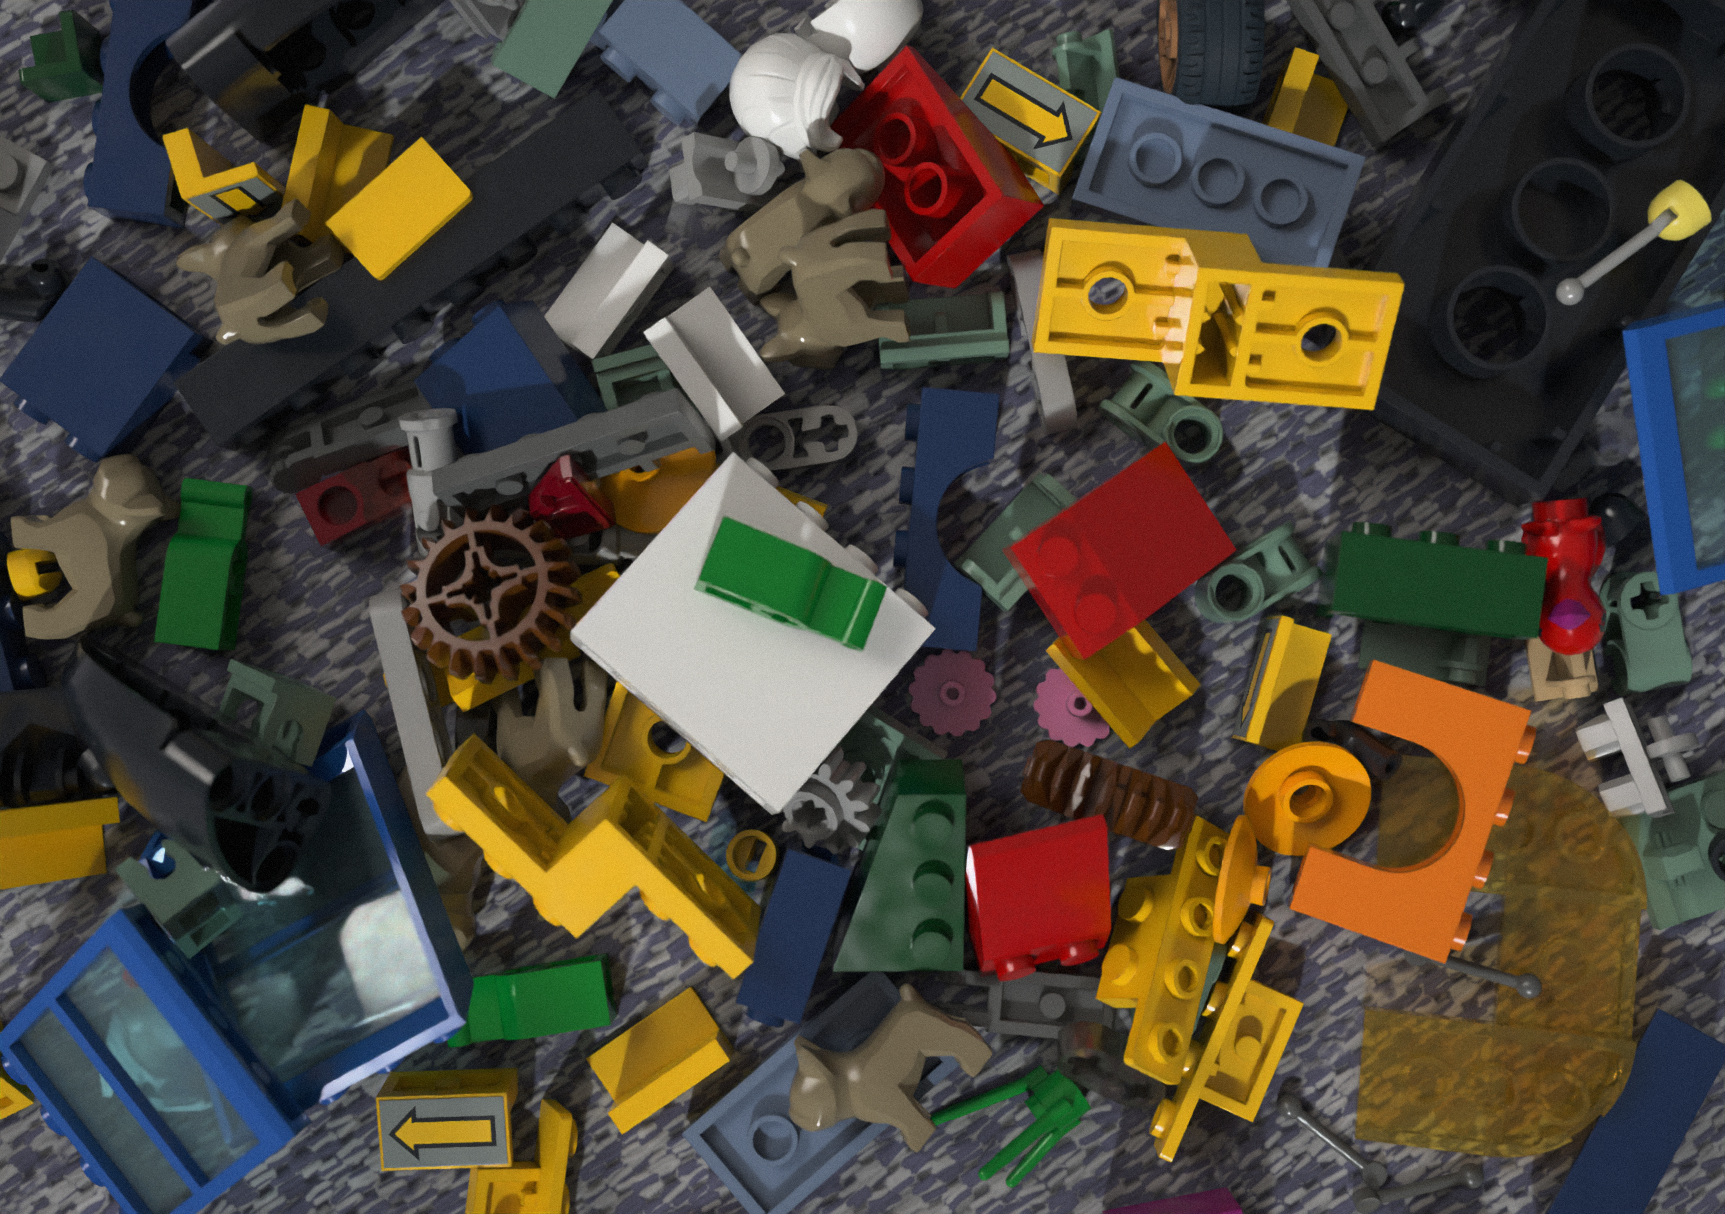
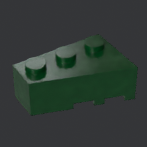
M1353 522L1351 532L1341 531L1325 541L1321 567L1324 575L1320 578L1315 616L1334 618V615L1370 619L1374 623L1395 625V623L1435 628V630L1515 640L1538 638L1548 558L1527 555L1528 544L1508 540H1487L1486 550L1459 546L1460 535L1438 531H1419L1418 541L1392 538V526L1369 522Z
M962 759L896 760L879 806L882 809V813L871 828V837L861 864H858L850 894L842 915L839 914L833 934L832 972L963 971L966 789Z

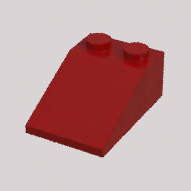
M906 45L830 125L831 130L843 138L838 149H866L880 158L885 172V186L880 197L870 209L886 211L892 237L888 242L913 282L956 289L1044 207L1043 202L1013 156L914 47Z
M1165 441L1004 547L1002 551L1072 657L1085 660L1141 623L1234 553L1236 548Z
M1103 814L969 846L965 872L964 920L980 978L997 974L999 981H1010L1034 973L1036 971L1035 964L1060 959L1061 965L1071 966L1090 961L1099 955L1098 949L1104 948L1111 932L1107 824Z

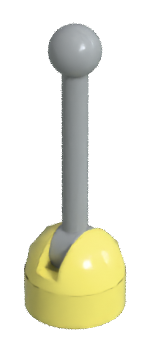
M1682 180L1673 182L1651 201L1647 211L1649 226L1577 279L1568 278L1561 281L1556 289L1558 300L1565 305L1578 303L1584 296V289L1657 236L1663 240L1679 241L1694 235L1711 222V212L1703 197L1687 182Z

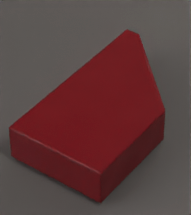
M570 455L559 457L528 495L531 517L536 522L539 520L548 522L555 530L554 539L562 538L568 540L616 525L614 504Z

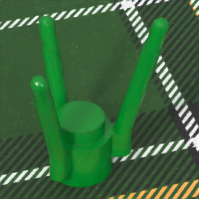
M1040 1064L1020 1079L950 1105L943 1110L931 1114L930 1118L937 1126L1032 1090L1034 1094L1024 1102L1036 1118V1121L994 1155L995 1157L978 1171V1176L981 1180L986 1181L1046 1132L1006 1178V1185L1014 1188L1065 1134L1081 1123L1079 1118L1092 1108L1062 1066L1048 1075Z

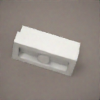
M612 222L544 317L559 339L591 362L594 359L609 356L673 270L674 265L669 255L647 240L644 245Z
M710 286L672 314L664 317L643 332L721 442L742 428L743 423L785 394Z

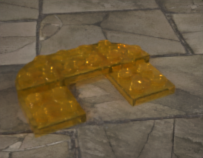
M1401 754L1402 763L1397 772L1391 778L1381 780L1375 865L1401 867L1418 863L1434 854L1450 836L1457 818L1458 796L1453 778L1439 758ZM1513 764L1506 787L1515 790L1512 808L1504 826L1500 827L1493 824L1485 849L1494 852V857L1485 885L1482 889L1471 887L1470 890L1471 892L1502 895L1496 969L1517 976L1524 973H1533L1538 976L1542 983L1541 993L1532 999L1524 998L1519 995L1516 988L1495 982L1492 1021L1364 1006L1354 1122L1355 1139L1489 1157H1526L1545 1153L1572 1142L1571 1137L1587 1127L1600 1114L1604 1117L1616 1103L1630 1076L1637 1041L1632 1038L1641 909L1647 910V889L1640 857L1626 829L1622 828L1599 799L1585 788L1557 774L1529 766Z

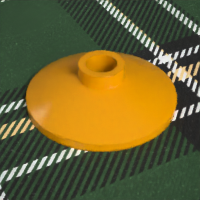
M695 447L660 458L661 467L650 472L644 471L641 473L642 467L637 465L601 477V487L599 489L614 504L616 523L635 533L646 535L659 534L716 471L715 450L700 454Z
M1302 742L1276 752L1257 768L1250 778L1244 793L1243 811L1244 815L1250 817L1255 837L1262 845L1280 854L1304 856L1308 842L1331 849L1345 841L1356 831L1364 820L1370 806L1371 783L1361 762L1347 749L1328 742ZM1309 785L1303 794L1293 795L1300 787Z
M1240 814L1237 816L1223 856L1213 915V939L1215 943L1225 944L1238 929L1250 904L1264 906L1269 892L1272 869L1271 867L1258 865L1255 832L1250 817Z

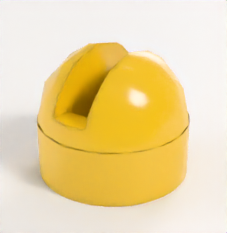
M19 549L8 552L7 567L16 594L22 601L42 597L51 593L59 585L62 579V572L39 574L38 570L39 566L57 562L53 552L39 549Z
M754 829L744 830L736 834L729 842L726 850V861L729 869L736 877L745 881H762L770 877L777 869L780 861V850L775 839L768 833ZM760 840L767 845L754 873L747 870V867L754 856L756 844Z

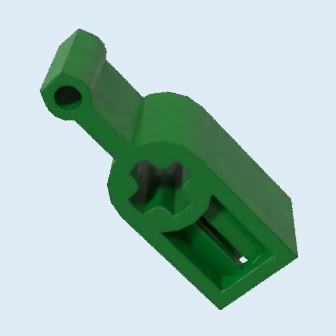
M184 478L181 486L182 502L178 531L169 543L165 558L154 642L214 650H235L248 558L245 535L248 513L252 504L253 487Z
M723 516L694 589L774 622L795 629L808 630L835 641L844 647L862 652L883 601L887 586L836 567L824 557L803 547Z
M608 953L510 968L497 973L472 976L474 987L467 1021L453 1037L447 1040L448 1048L491 1040H520L611 1025L617 1017Z

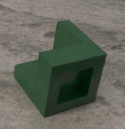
M74 9L60 11L59 17L62 30L30 36L35 66L18 70L20 83L48 103L102 93L105 76L100 62L102 44L99 30Z

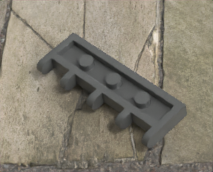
M1286 0L1315 51L1320 55L1321 61L1372 147L1383 143L1449 98L1443 86L1427 94L1424 93L1405 58L1421 48L1415 37L1400 46L1396 45L1373 5L1377 0Z
M677 388L665 392H653L643 396L639 401L603 413L587 414L577 422L544 433L528 434L521 437L515 443L482 454L466 455L456 463L432 470L433 494L462 519H464L467 507L476 509L485 520L492 503L502 506L504 509L520 505L526 511H530L528 495L559 457L570 455L600 488L601 477L640 465L646 472H650L661 467L660 458L692 447H695L700 454L713 451L716 448L715 440L709 426Z

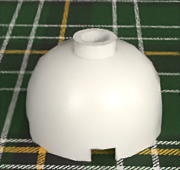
M829 0L824 5L826 9L813 20L807 15L794 30L798 36L819 46L825 53L835 54L849 61L858 75L874 68L881 73L906 47V44L920 28L923 14L922 0Z

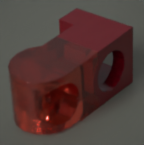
M409 449L397 450L369 463L365 461L295 493L321 547L331 550L352 539L353 536L413 507L406 475L407 470L412 468Z

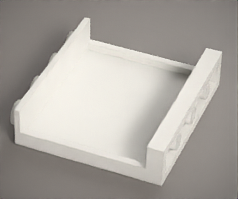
M732 452L572 629L570 640L773 815L783 809L936 628L924 619L928 615V611L917 598L902 588H898L893 592L887 586L865 648L862 652H858L808 630L785 626L695 590L694 587L723 516L803 547L824 557L836 567L885 585L875 576L879 569L870 557L853 545H848L844 549L825 532L829 525L815 509L802 501L794 505L775 489L779 482L767 467L751 457L745 462Z

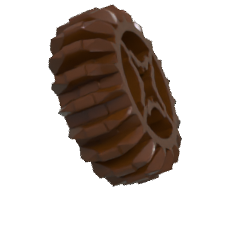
M492 503L484 520L476 509L466 507L463 526L457 527L450 519H441L442 531L445 536L438 542L430 537H421L423 548L429 552L424 560H406L408 569L418 576L417 580L400 585L402 595L413 602L401 611L403 620L410 626L416 627L410 635L411 640L421 650L429 649L427 659L436 667L445 668L449 665V673L457 679L467 680L474 672L475 679L479 682L492 685L499 670L507 680L518 681L520 662L525 661L534 670L541 669L543 659L538 652L545 646L554 652L563 651V643L555 636L558 628L569 630L576 626L577 620L565 611V608L583 603L582 593L576 587L570 586L581 578L580 568L573 561H567L572 550L564 539H554L555 530L545 520H539L534 523V519L526 510L517 508L509 517L508 512L502 506ZM514 550L526 553L533 557L536 566L523 570L518 565L503 567L494 557L493 551ZM465 568L463 575L456 582H454L457 576L460 574V572ZM494 580L499 585V587H496L492 590V588L495 587L493 582ZM492 598V601L489 602L490 607H488L484 602ZM533 604L526 617L518 624L520 613L527 606ZM461 618L467 623L480 621V624L489 631L490 639L471 641L458 638L454 634L450 622Z
M1049 739L1036 743L1032 757H1028L1022 774L1025 777L1020 792L1027 801L1076 820L1103 814L1108 831L1166 850L1182 848L1187 832L1191 833L1197 815L1194 813L1199 797L1191 788Z

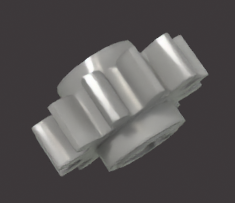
M838 745L834 747L831 753L780 811L784 812L786 817L782 825L784 832L796 830L804 835V844L808 848L813 847L817 840L824 839L827 848L833 854H837L844 842L854 848L859 847L882 813V809L873 802L881 790L880 786L871 782L863 783L861 775L866 769V764L864 762H856L851 765L843 760V749Z

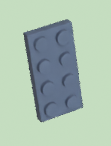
M1114 77L1072 196L1071 206L1130 225L1243 233L1248 235L1262 263L1328 268L1366 157L1202 104H1185L1174 95Z
M865 971L684 1127L682 1135L749 1214L789 1213L890 1125L851 1118L839 1121L831 1128L819 1132H811L795 1124L788 1113L790 1107L789 1090L796 1069L799 1066L794 1045L797 1036H803L822 1049L835 1052L853 1051L868 1039L891 1009L901 1000L899 986L886 971ZM930 1056L926 1058L919 1085L914 1093V1097L917 1100H920L959 1066V1063L955 1061V1057Z

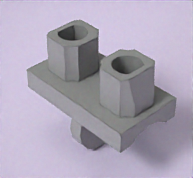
M697 132L681 138L684 159L672 164L669 168L672 196L675 202L689 205L700 203L722 207L723 211L735 213L743 211L756 213L778 196L780 190L777 180H780L785 172L784 164L780 159V153L777 152L774 144L769 143L765 139L751 136L739 142Z
M1622 697L1603 704L1606 714L1591 719L1577 727L1575 731L1582 749L1590 762L1621 752L1624 755L1631 774L1598 784L1600 795L1609 816L1620 818L1647 813L1651 817L1659 818L1675 813L1656 762L1663 761L1671 782L1690 777V772L1682 754L1700 746L1696 734L1685 733L1674 736L1667 716L1662 715L1647 721L1655 743L1648 745L1631 703L1626 704L1625 699Z

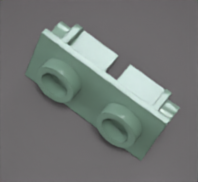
M1107 29L1083 40L1081 32L1078 31L1065 32L1056 37L1057 47L1052 49L1051 52L1053 60L1057 61L1060 88L1102 112L1114 77L1120 78L1113 30ZM1099 121L1074 159V164L1080 166V171H1082Z

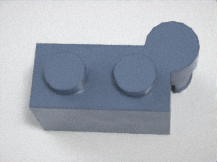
M613 0L589 40L603 51L600 58L619 77L627 82L636 77L654 93L650 98V102L660 113L676 125H680L684 119L694 127L700 123L730 87L731 75L739 59L742 57L738 50L681 0Z

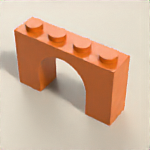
M1374 659L1370 660L1349 721L1411 741L1435 754L1446 766L1455 783L1458 796L1456 822L1446 842L1434 854L1418 863L1401 867L1375 865L1308 842L1288 900L1289 909L1446 964L1450 949L1460 952L1470 931L1472 914L1464 912V908L1471 887L1482 889L1488 878L1494 852L1486 850L1485 846L1492 826L1494 824L1503 827L1512 808L1515 790L1506 787L1513 764L1516 762L1524 765L1532 749L1536 727L1527 725L1531 710Z

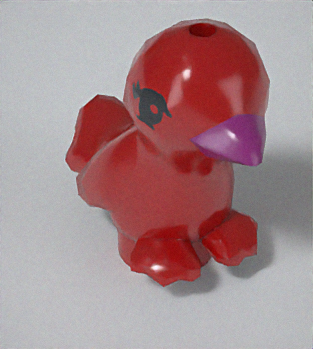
M1587 497L1532 503L1533 521L1521 524V529L1523 530L1521 543L1528 544L1527 555L1548 558L1538 637L1546 647L1555 653L1579 655L1592 650L1599 643L1607 626V611L1600 597L1591 587L1592 577L1602 564L1607 540L1605 530L1601 524L1602 519L1599 516H1589Z

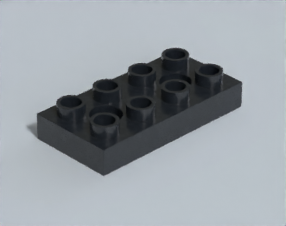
M1725 0L1530 1L1362 270L1398 273L1405 284L1374 410H1361L1515 506L1544 500L1627 366L1622 331L1632 322L1658 316L1725 208ZM1596 75H1620L1640 87L1646 95V115L1651 124L1648 137L1641 141L1628 140L1617 136L1604 126L1596 114L1592 99ZM1676 180L1685 181L1703 197L1711 212V222L1694 235L1679 241L1663 240L1657 236L1584 289V296L1578 303L1565 305L1558 300L1556 289L1561 281L1568 278L1577 279L1649 226L1647 211L1651 201ZM1481 287L1494 291L1510 304L1515 312L1514 320L1519 333L1518 343L1512 356L1490 363L1477 358L1463 346L1454 326V308L1461 292L1465 293L1473 288ZM1328 324L1312 351L1327 347L1335 337L1336 327Z

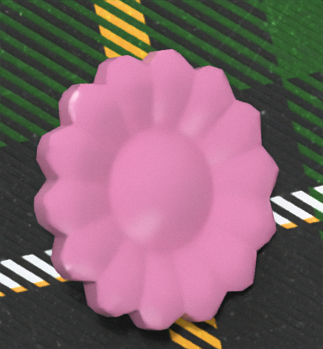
M945 649L939 656L929 655L925 659V665L914 670L915 681L909 685V693L913 696L911 709L913 712L920 714V723L923 726H932L938 735L950 732L953 736H961L965 730L975 731L980 726V720L988 719L991 715L990 704L996 700V693L991 688L994 683V677L992 674L985 672V663L981 659H972L967 651H960L956 654L950 649Z
M1060 667L1059 669L1048 670L1045 681L1039 683L1036 687L1038 698L1034 701L1033 708L1039 713L1038 725L1048 730L1049 738L1053 741L1062 740L1065 745L1075 747L1079 743L1088 747L1094 744L1096 738H1106L1109 735L1110 726Z

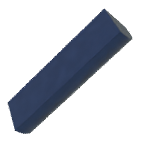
M1656 1008L1545 1214H1643L1725 1062V1044L1665 1011Z

